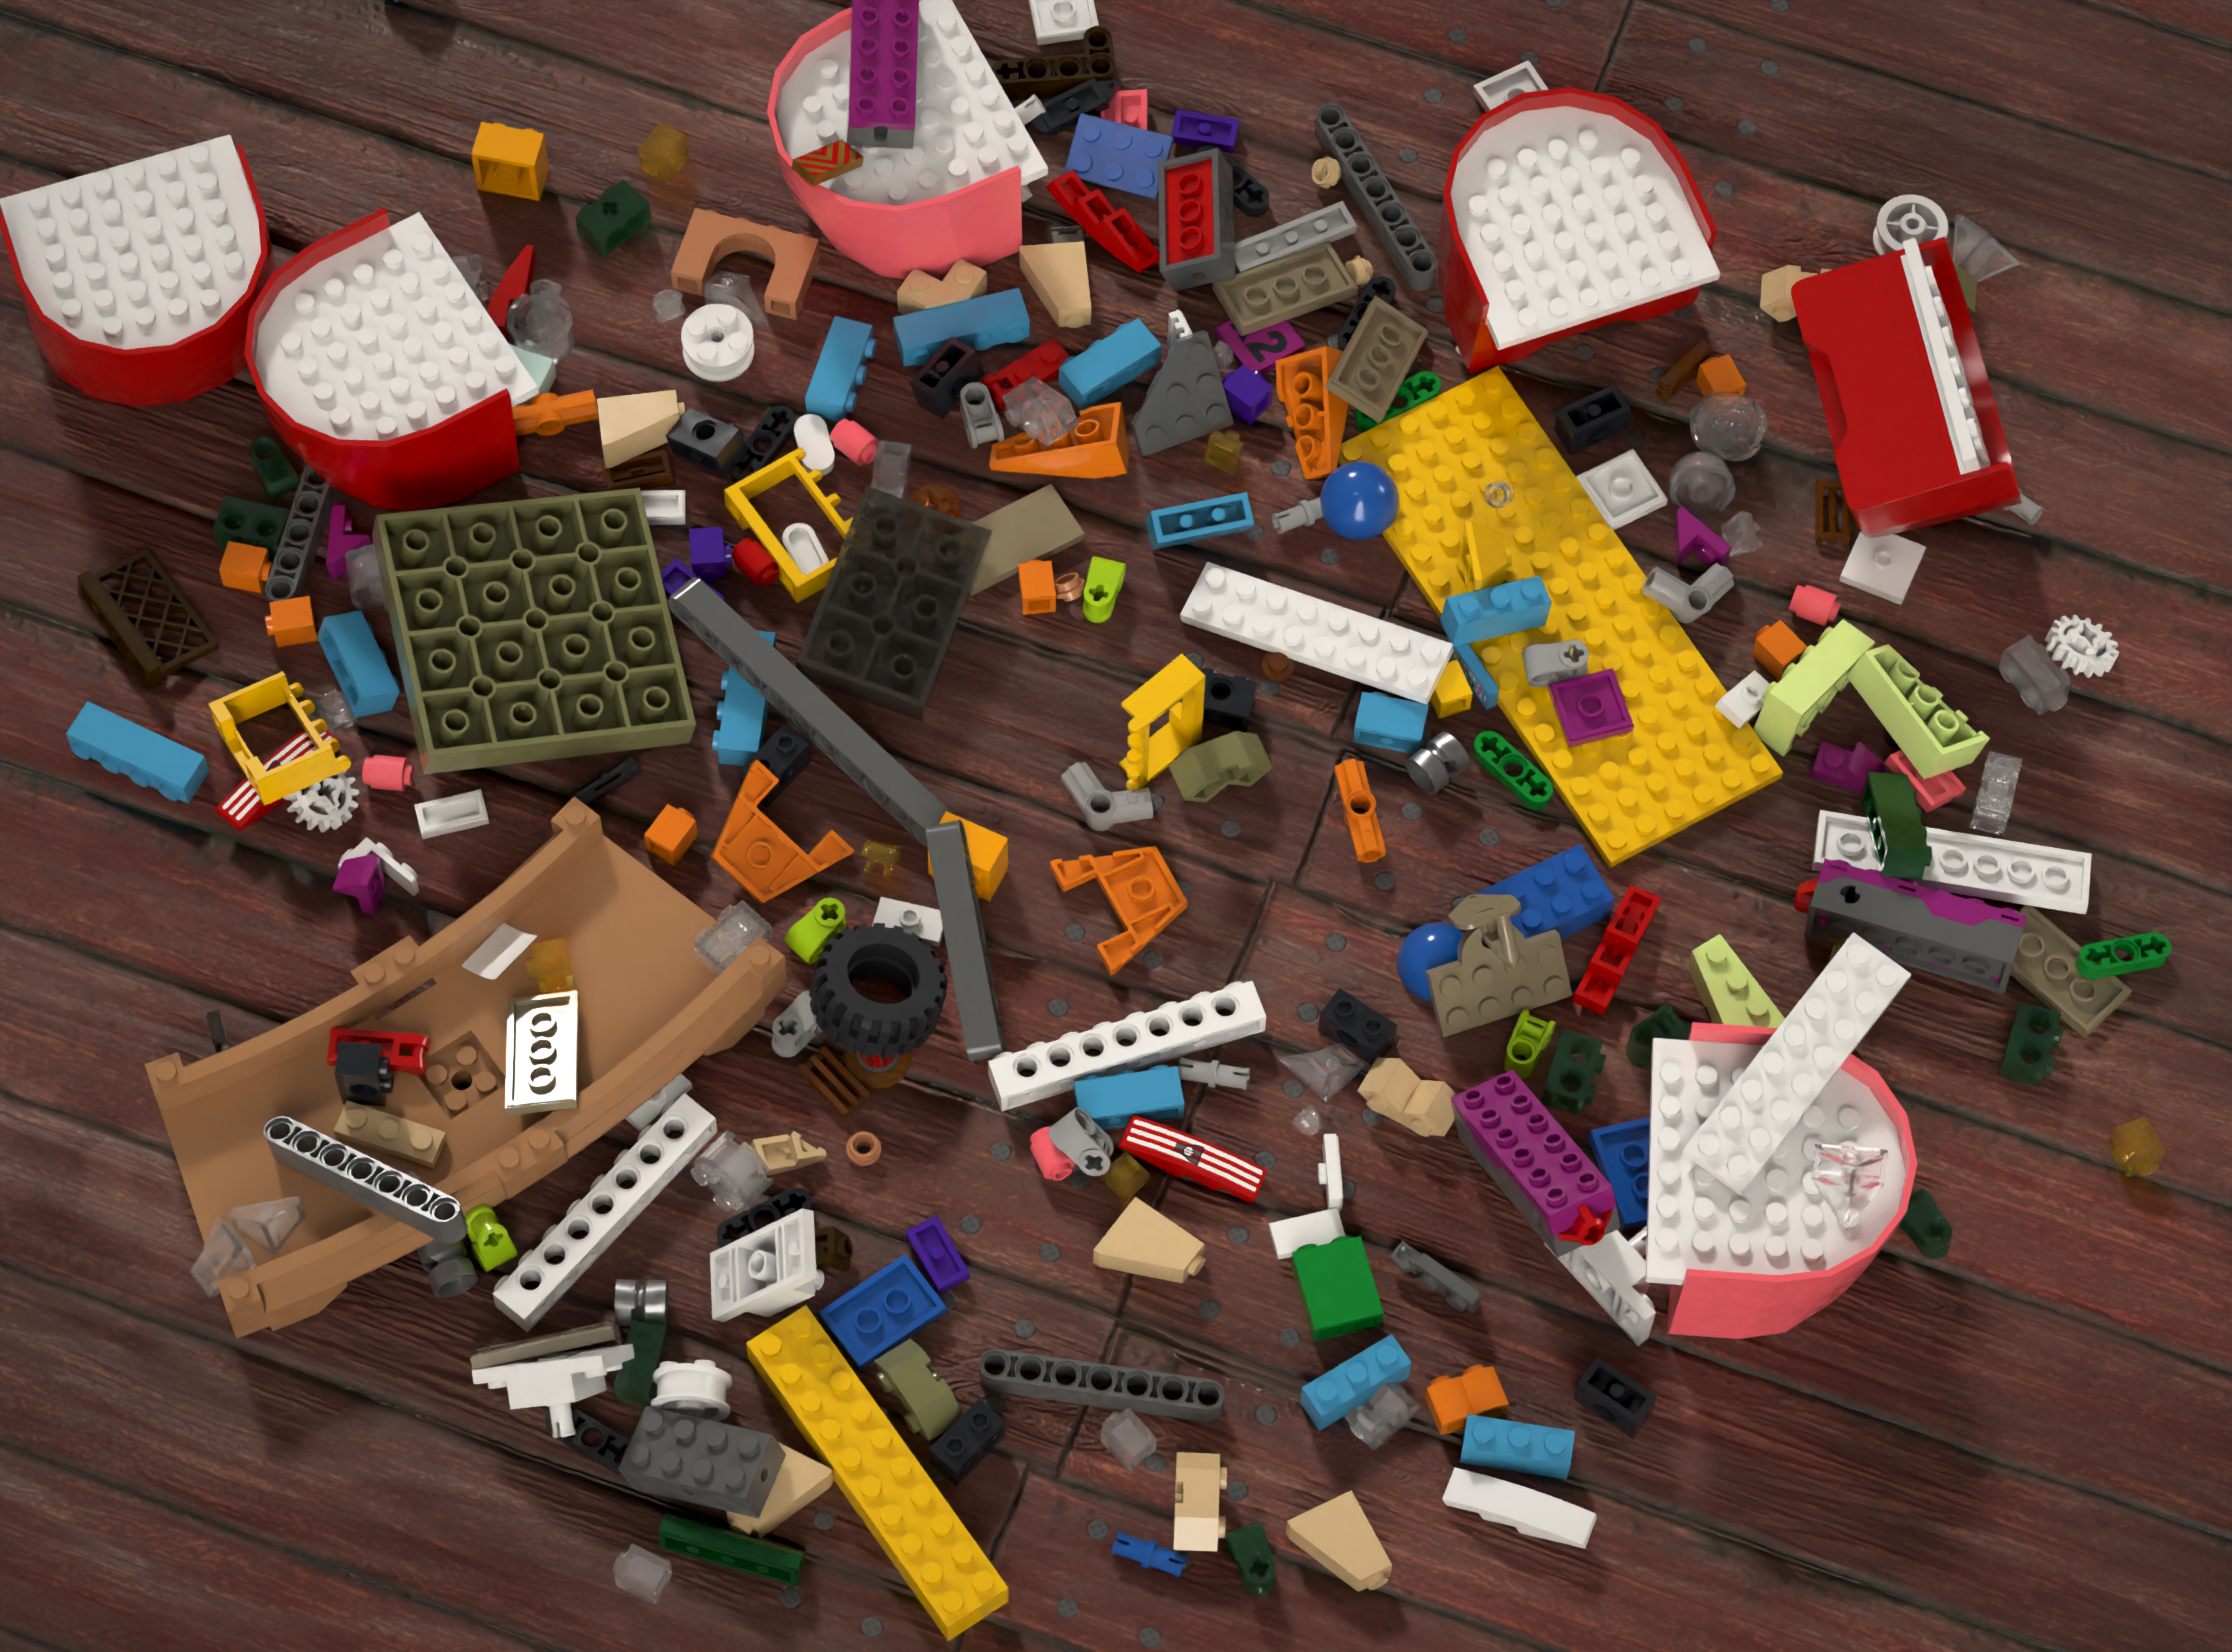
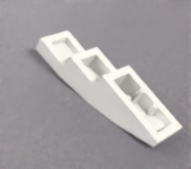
M1455 1467L1442 1498L1446 1506L1479 1513L1483 1520L1516 1527L1520 1534L1586 1548L1597 1519L1596 1513L1561 1499L1491 1476Z

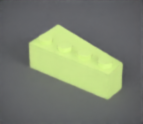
M1844 619L1834 628L1829 626L1820 636L1818 644L1815 647L1809 645L1801 655L1800 662L1797 665L1791 663L1782 674L1781 681L1779 683L1773 681L1763 693L1762 698L1765 699V702L1753 728L1760 740L1784 757L1791 749L1795 735L1797 734L1802 737L1809 729L1810 723L1818 711L1822 714L1835 697L1837 691L1841 692L1850 682L1847 678L1848 674L1862 654L1873 649L1875 641Z
M1889 644L1865 651L1847 678L1925 780L1971 764L1990 738L1982 730L1976 733L1966 723L1969 718L1960 710L1954 712L1941 700L1943 694L1939 690L1923 684L1918 679L1920 673Z
M1721 934L1692 950L1688 970L1701 1001L1708 1010L1712 1024L1778 1028L1785 1020L1784 1016Z

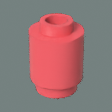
M842 419L836 424L830 434V440L834 442V447L858 466L865 463L870 464L879 453V440L855 421Z
M1797 585L1789 610L1796 612L1795 616L1826 627L1828 621L1835 622L1841 604L1836 602L1837 595L1810 585H1806V587Z
M374 755L373 758L366 757L362 772L363 784L370 785L372 789L405 792L407 785L412 786L415 768L414 765H409V759L404 757Z
M1051 1126L1037 1130L1031 1135L1030 1150L1044 1178L1059 1181L1072 1173V1168L1076 1163L1053 1144L1049 1136V1128Z

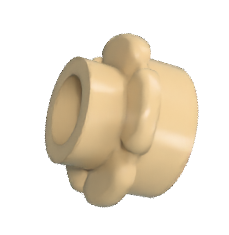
M1331 157L1318 159L1312 167V178L1322 188L1328 189L1330 186H1335L1341 177L1340 165L1336 159Z
M1355 256L1353 260L1346 262L1345 268L1357 286L1360 285L1362 288L1365 287L1373 277L1371 263L1360 256Z

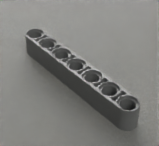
M1323 104L1316 113V139L1326 155L1338 161L1341 168V179L1408 286L1416 291L1430 289L1435 281L1437 265L1434 253L1344 110L1337 104ZM1417 269H1424L1426 271L1422 272L1418 271Z
M307 463L305 464L266 584L265 592L269 602L303 597L337 492L326 481L323 484L314 485L319 481L325 480ZM310 509H316L314 512L305 513ZM307 537V538H306L305 540H303V541H296V540H298L299 538ZM291 566H298L295 569L287 570ZM289 594L285 598L278 599V597L281 595Z
M956 820L928 826L925 831L965 1047L969 1060L973 1062L992 1058L1006 1052V1044L967 837L962 821Z
M275 1117L265 1125L263 1133L274 1159L443 1243H456L466 1236L468 1225L460 1204L454 1197L289 1117Z
M990 1349L984 1352L979 1360L980 1383L985 1389L992 1392L1201 1422L1217 1420L1222 1415L1224 1409V1389L1221 1384L1211 1379L1002 1349ZM997 1365L1002 1367L1004 1371L999 1375H991L986 1372V1369ZM1032 1370L1040 1376L1034 1380H1026L1021 1375L1026 1371ZM1066 1375L1075 1380L1070 1385H1062L1057 1382L1059 1377ZM1097 1381H1106L1110 1384V1387L1106 1390H1097L1092 1385ZM1132 1386H1141L1146 1392L1135 1396L1128 1392V1389ZM1168 1391H1176L1182 1397L1176 1401L1166 1399L1164 1394ZM1204 1396H1212L1217 1402L1212 1406H1206L1199 1399Z

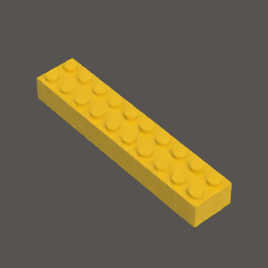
M807 1305L746 1343L748 1359L822 1464L832 1469L834 1481L948 1641L1009 1602L1008 1586Z

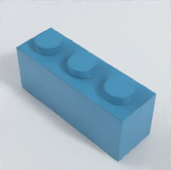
M838 316L834 317L805 396L806 414H815L821 418L839 422L842 419H846L848 412L853 413L858 394L855 393L857 386L863 385L866 379L867 366L865 364L867 358H873L877 347V339H873L872 325Z
M1139 318L1129 324L1124 323L1112 335L1103 340L1099 339L1093 342L1083 353L1067 358L1059 367V385L1080 410L1089 408L1161 362L1162 345Z
M1247 492L1150 511L1145 517L1152 550L1244 532L1254 525Z
M1540 576L1446 597L1440 622L1450 643L1453 644V647L1545 626L1552 601Z
M361 610L324 617L317 639L354 717L391 711L400 694V685L398 679L392 676L387 665L385 652L379 648L374 638L372 625L366 621Z
M1157 1065L1151 1067L1148 1071L1141 1072L1123 1070L1117 1072L1114 1076L1101 1078L1096 1075H1090L1074 1082L1073 1096L1075 1107L1086 1111L1102 1130L1126 1127L1132 1115L1154 1122L1184 1118L1185 1104L1177 1066Z
M1391 1334L1301 1388L1300 1404L1317 1429L1321 1431L1408 1379L1412 1362Z
M1467 1414L1460 1463L1567 1479L1571 1465L1575 1431Z

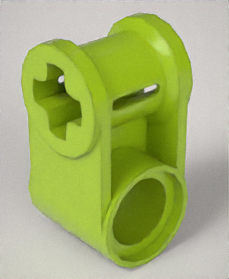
M1096 556L1092 557L1083 596V614L1088 621L1102 623L1112 615L1118 592H1120L1123 584L1126 563Z
M836 898L822 899L806 916L789 929L783 942L809 965L815 963L829 940L836 938L838 933L846 929L847 922L844 905Z
M1523 1009L1507 1046L1503 1064L1504 1070L1508 1072L1513 1069L1520 1079L1529 1077L1533 1073L1542 1052L1549 1044L1556 1027V1022L1551 1020L1548 1023L1530 1015L1529 1010ZM1514 1055H1523L1527 1057V1060H1517L1514 1058Z
M479 1205L467 1213L465 1220L468 1225V1235L472 1242L471 1247L486 1273L518 1256L507 1230L503 1225L499 1224L495 1212L490 1206Z

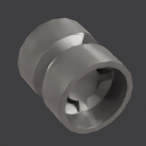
M1443 731L1427 743L1426 749H1420L1407 759L1405 766L1416 785L1427 794L1433 795L1449 783V777H1456L1470 766V759L1460 742L1451 734Z
M433 1239L428 1244L417 1249L424 1270L430 1272L428 1280L436 1297L449 1298L469 1290L478 1281L471 1260L465 1258L467 1250L462 1240L447 1244Z
M617 1279L614 1307L615 1325L636 1326L639 1320H642L646 1326H666L668 1318V1280H647L644 1285H640L638 1280Z

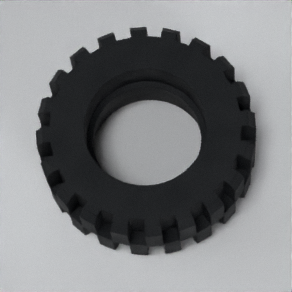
M874 923L873 927L861 924L854 926L853 931L849 928L837 934L836 938L830 939L825 945L823 952L820 953L810 987L811 1012L817 1015L816 1023L822 1031L827 1029V1037L834 1043L839 1041L844 1044L843 1049L851 1053L854 1050L862 1052L864 1057L873 1058L875 1054L881 1055V1058H892L894 1053L897 1052L899 1056L912 1052L913 1046L915 1048L922 1046L927 1041L928 1036L933 1034L947 995V976L944 973L945 967L939 957L934 958L936 954L934 949L928 943L926 945L922 944V938L912 932L909 935L903 932L904 928L894 925V928L885 927V923ZM864 977L883 979L895 985L904 994L906 1000L893 1004L877 1003L859 994L850 982Z

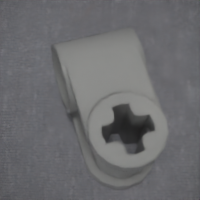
M979 382L966 384L960 393V412L971 449L977 448L978 444L993 440L998 442L1004 441L1002 424L998 413L995 411L988 388ZM977 400L980 401L981 404L971 405L968 402Z
M1569 640L1551 644H1534L1526 647L1522 651L1528 685L1531 687H1545L1548 684L1586 675L1587 661L1589 659L1587 646L1581 641Z
M807 990L798 995L793 1003L773 1022L771 1045L774 1052L781 1057L788 1058L797 1055L815 1036L823 1032L815 1021L817 1015L811 1012V997L809 996L810 992Z
M1075 1108L1049 1128V1136L1053 1144L1074 1161L1084 1173L1090 1176H1101L1108 1171L1111 1162L1110 1156L1114 1149L1113 1139L1092 1120L1086 1111L1081 1108Z

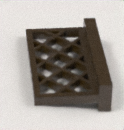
M148 548L95 574L88 570L77 575L78 596L148 690L161 685L162 677L219 649L217 640ZM143 562H146L151 569L149 577L131 573L133 567ZM110 578L123 580L120 591L106 589L102 582ZM128 582L147 585L144 596L126 593ZM152 586L166 589L169 593L168 600L150 598ZM127 601L141 604L139 614L134 615L123 612L121 609L122 602ZM146 605L165 609L162 620L144 617ZM169 611L184 613L187 617L185 625L167 621ZM140 625L159 628L156 639L141 636L139 633ZM164 629L183 633L180 644L162 641ZM188 634L200 636L206 642L199 647L185 645ZM158 649L177 652L176 658L162 664L157 657Z

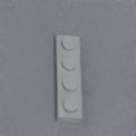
M1338 202L1235 243V270L1238 274L1328 241L1330 243L1356 233L1357 225L1344 202Z

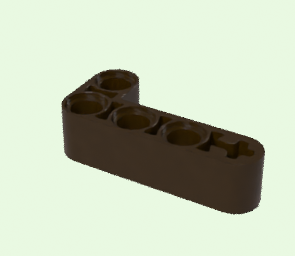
M1093 26L1084 33L1082 54L1003 59L994 63L991 69L1009 101L1028 100L1033 94L1038 99L1054 98L1092 78H1095L1096 81H1115L1112 35L1105 27Z

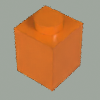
M1729 354L1719 358L1716 356L1708 358L1699 365L1696 383L1713 413L1743 402L1746 383Z
M228 541L219 568L223 586L262 593L265 583L268 581L273 563L270 561L266 548Z
M1035 559L1018 564V583L1022 614L1056 612V592L1052 562Z
M310 596L269 602L271 615L265 616L268 636L275 635L277 647L318 641Z
M1779 620L1773 626L1766 625L1757 632L1754 637L1755 643L1752 655L1778 681H1781V676L1791 663L1797 665L1800 662L1801 655L1808 646Z
M669 804L665 806L644 834L646 850L673 866L677 864L698 836L694 816L683 808L676 809Z

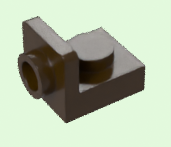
M834 1226L816 1229V1269L834 1265L842 1271L850 1270L853 1245L849 1236Z

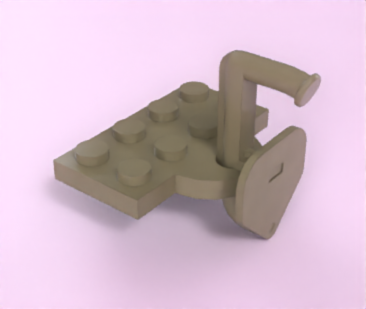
M1469 895L1448 915L1449 921L1457 929L1467 930L1462 935L1458 945V960L1425 971L1438 1030L1442 1037L1521 1013L1523 1009L1530 1010L1572 996L1559 933L1554 929L1524 939L1523 934L1511 922L1510 917L1515 916L1521 911V904L1513 895Z

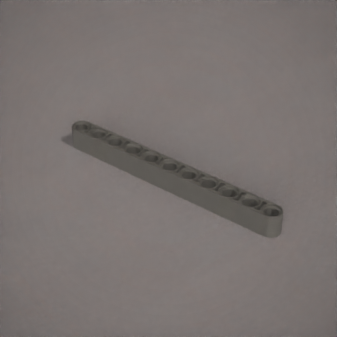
M692 577L667 599L671 611L912 836L927 847L926 827L939 824L946 811L952 813L943 803L699 578Z

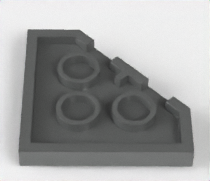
M1205 330L1173 340L1167 352L1169 353L1161 370L1157 371L1139 413L1136 412L1131 422L1139 454L1143 457L1234 424L1209 335Z

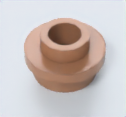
M1069 573L1059 577L1054 581L1056 598L1064 599L1066 602L1079 598L1083 594L1082 590H1084L1086 585L1085 580L1080 578L1078 573Z
M858 1132L852 1135L847 1142V1156L856 1165H871L881 1155L880 1140L870 1132ZM862 1146L870 1148L867 1154H860L857 1150Z

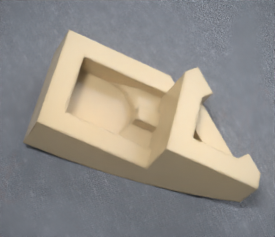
M795 1131L790 1136L785 1134L753 1139L751 1143L759 1177L794 1170L822 1161L827 1155L826 1151L821 1147L816 1149L800 1139L801 1135Z

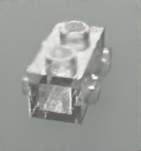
M2029 634L2003 651L1998 666L2000 673L2008 683H2013L2018 689L2023 702L2029 708H2034L2039 716H2041L2050 709L2054 712L2066 704L2072 683L2067 672L2063 668L2057 667L2049 658V653L2043 644L2037 643Z

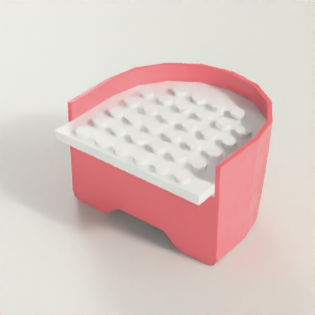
M952 0L919 1L916 114L912 149L851 146L864 157L862 166L815 186H812L791 169L792 162L797 157L842 139L847 142L851 7L838 12L799 37L774 72L767 115L782 174L793 198L842 255L879 276L905 280L912 269H918L939 280L945 278L958 260L963 259L981 268L1019 252V246H1022L1021 186L1048 175V167Z
M1692 1022L1688 1040L1653 1038L1651 1055L1646 1282L1668 1284V1334L1744 1339L1785 1333L1832 1303L1869 1266L1896 1231L1907 1212L1918 1164L1907 1113L1878 1071L1853 1054H1850L1740 1196L1683 1154L1682 1151L1778 1028Z

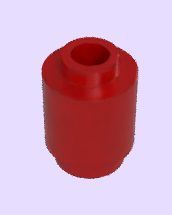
M746 538L733 549L731 556L735 560L734 564L756 586H768L778 578L780 574L778 564L759 541Z

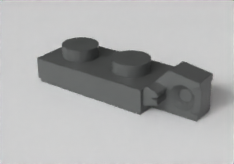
M1404 1241L1391 1254L1390 1262L1402 1273L1412 1272L1417 1274V1280L1424 1287L1431 1291L1435 1289L1441 1291L1447 1296L1446 1301L1455 1309L1461 1312L1466 1309L1471 1314H1474L1480 1306L1479 1291L1427 1254L1419 1253Z

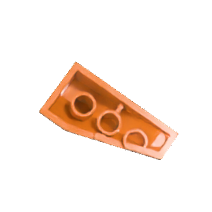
M1328 346L1276 360L1277 394L1279 400L1285 404L1288 413L1286 421L1288 427L1293 428L1297 440L1295 448L1305 479L1309 481L1329 476L1337 469L1349 403L1325 388L1343 351Z
M1116 402L1089 407L1079 411L1080 417L1062 423L1061 419L1050 422L1052 427L1035 434L1029 430L1005 439L1002 442L992 444L989 462L990 469L993 471L1090 479L1126 474L1129 447L1122 403Z

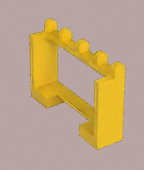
M803 448L792 451L724 490L725 507L742 530L748 527L752 529L769 554L774 558L779 566L780 581L797 603L864 565V555L871 552L876 546L871 539L860 544L851 532L859 526L858 521L853 517L844 522L833 508L840 503V497L836 493L825 497L815 484L822 478V473L818 469L807 473L799 463L806 456ZM793 474H796L851 548V550L805 576L748 501Z
M1182 653L1121 703V707L1133 718L1128 723V731L1131 733L1128 736V746L1132 749L1128 751L1127 757L1119 762V766L1126 772L1129 778L1126 782V790L1143 788L1176 761L1183 750L1194 746L1202 739L1205 675ZM1169 709V722L1149 738L1150 724Z
M283 671L208 703L216 729L264 806L343 772L351 766V761L347 756L343 755L335 758L334 753L340 748L337 739L330 738L325 741L321 739L319 735L324 733L328 727L323 719L310 722L307 715L314 712L315 705L311 700L298 703L296 698L303 695L304 689L300 683L288 685ZM284 703H288L317 750L266 771L258 757H253L235 725Z

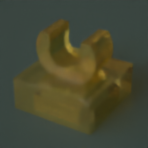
M1230 429L1226 434L1214 430L1209 437L1203 461L1233 475L1239 466L1244 446L1243 442L1238 441L1241 434Z
M866 841L863 844L861 857L870 858L865 864V873L871 874L874 863L880 862L884 866L883 877H889L893 869L891 862L899 861L902 847Z
M1126 1151L1110 1164L1108 1171L1101 1175V1179L1125 1202L1150 1181V1174Z

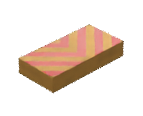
M841 139L793 159L791 169L812 186H815L861 167L864 157Z

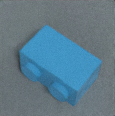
M1362 692L1354 726L1353 743L1414 755L1421 748L1429 705L1410 699L1402 700L1388 697L1381 692Z

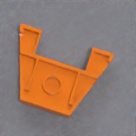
M755 760L747 772L710 858L759 904H763L851 855L855 850L838 834L830 830L807 855L756 807L779 782V779L758 760Z
M1156 846L1115 851L1112 855L1093 857L1092 855L1079 856L1078 860L1062 862V859H1055L1049 862V868L1063 893L1095 878L1126 932L1097 945L1096 951L1110 976L1116 974L1187 908L1188 901Z

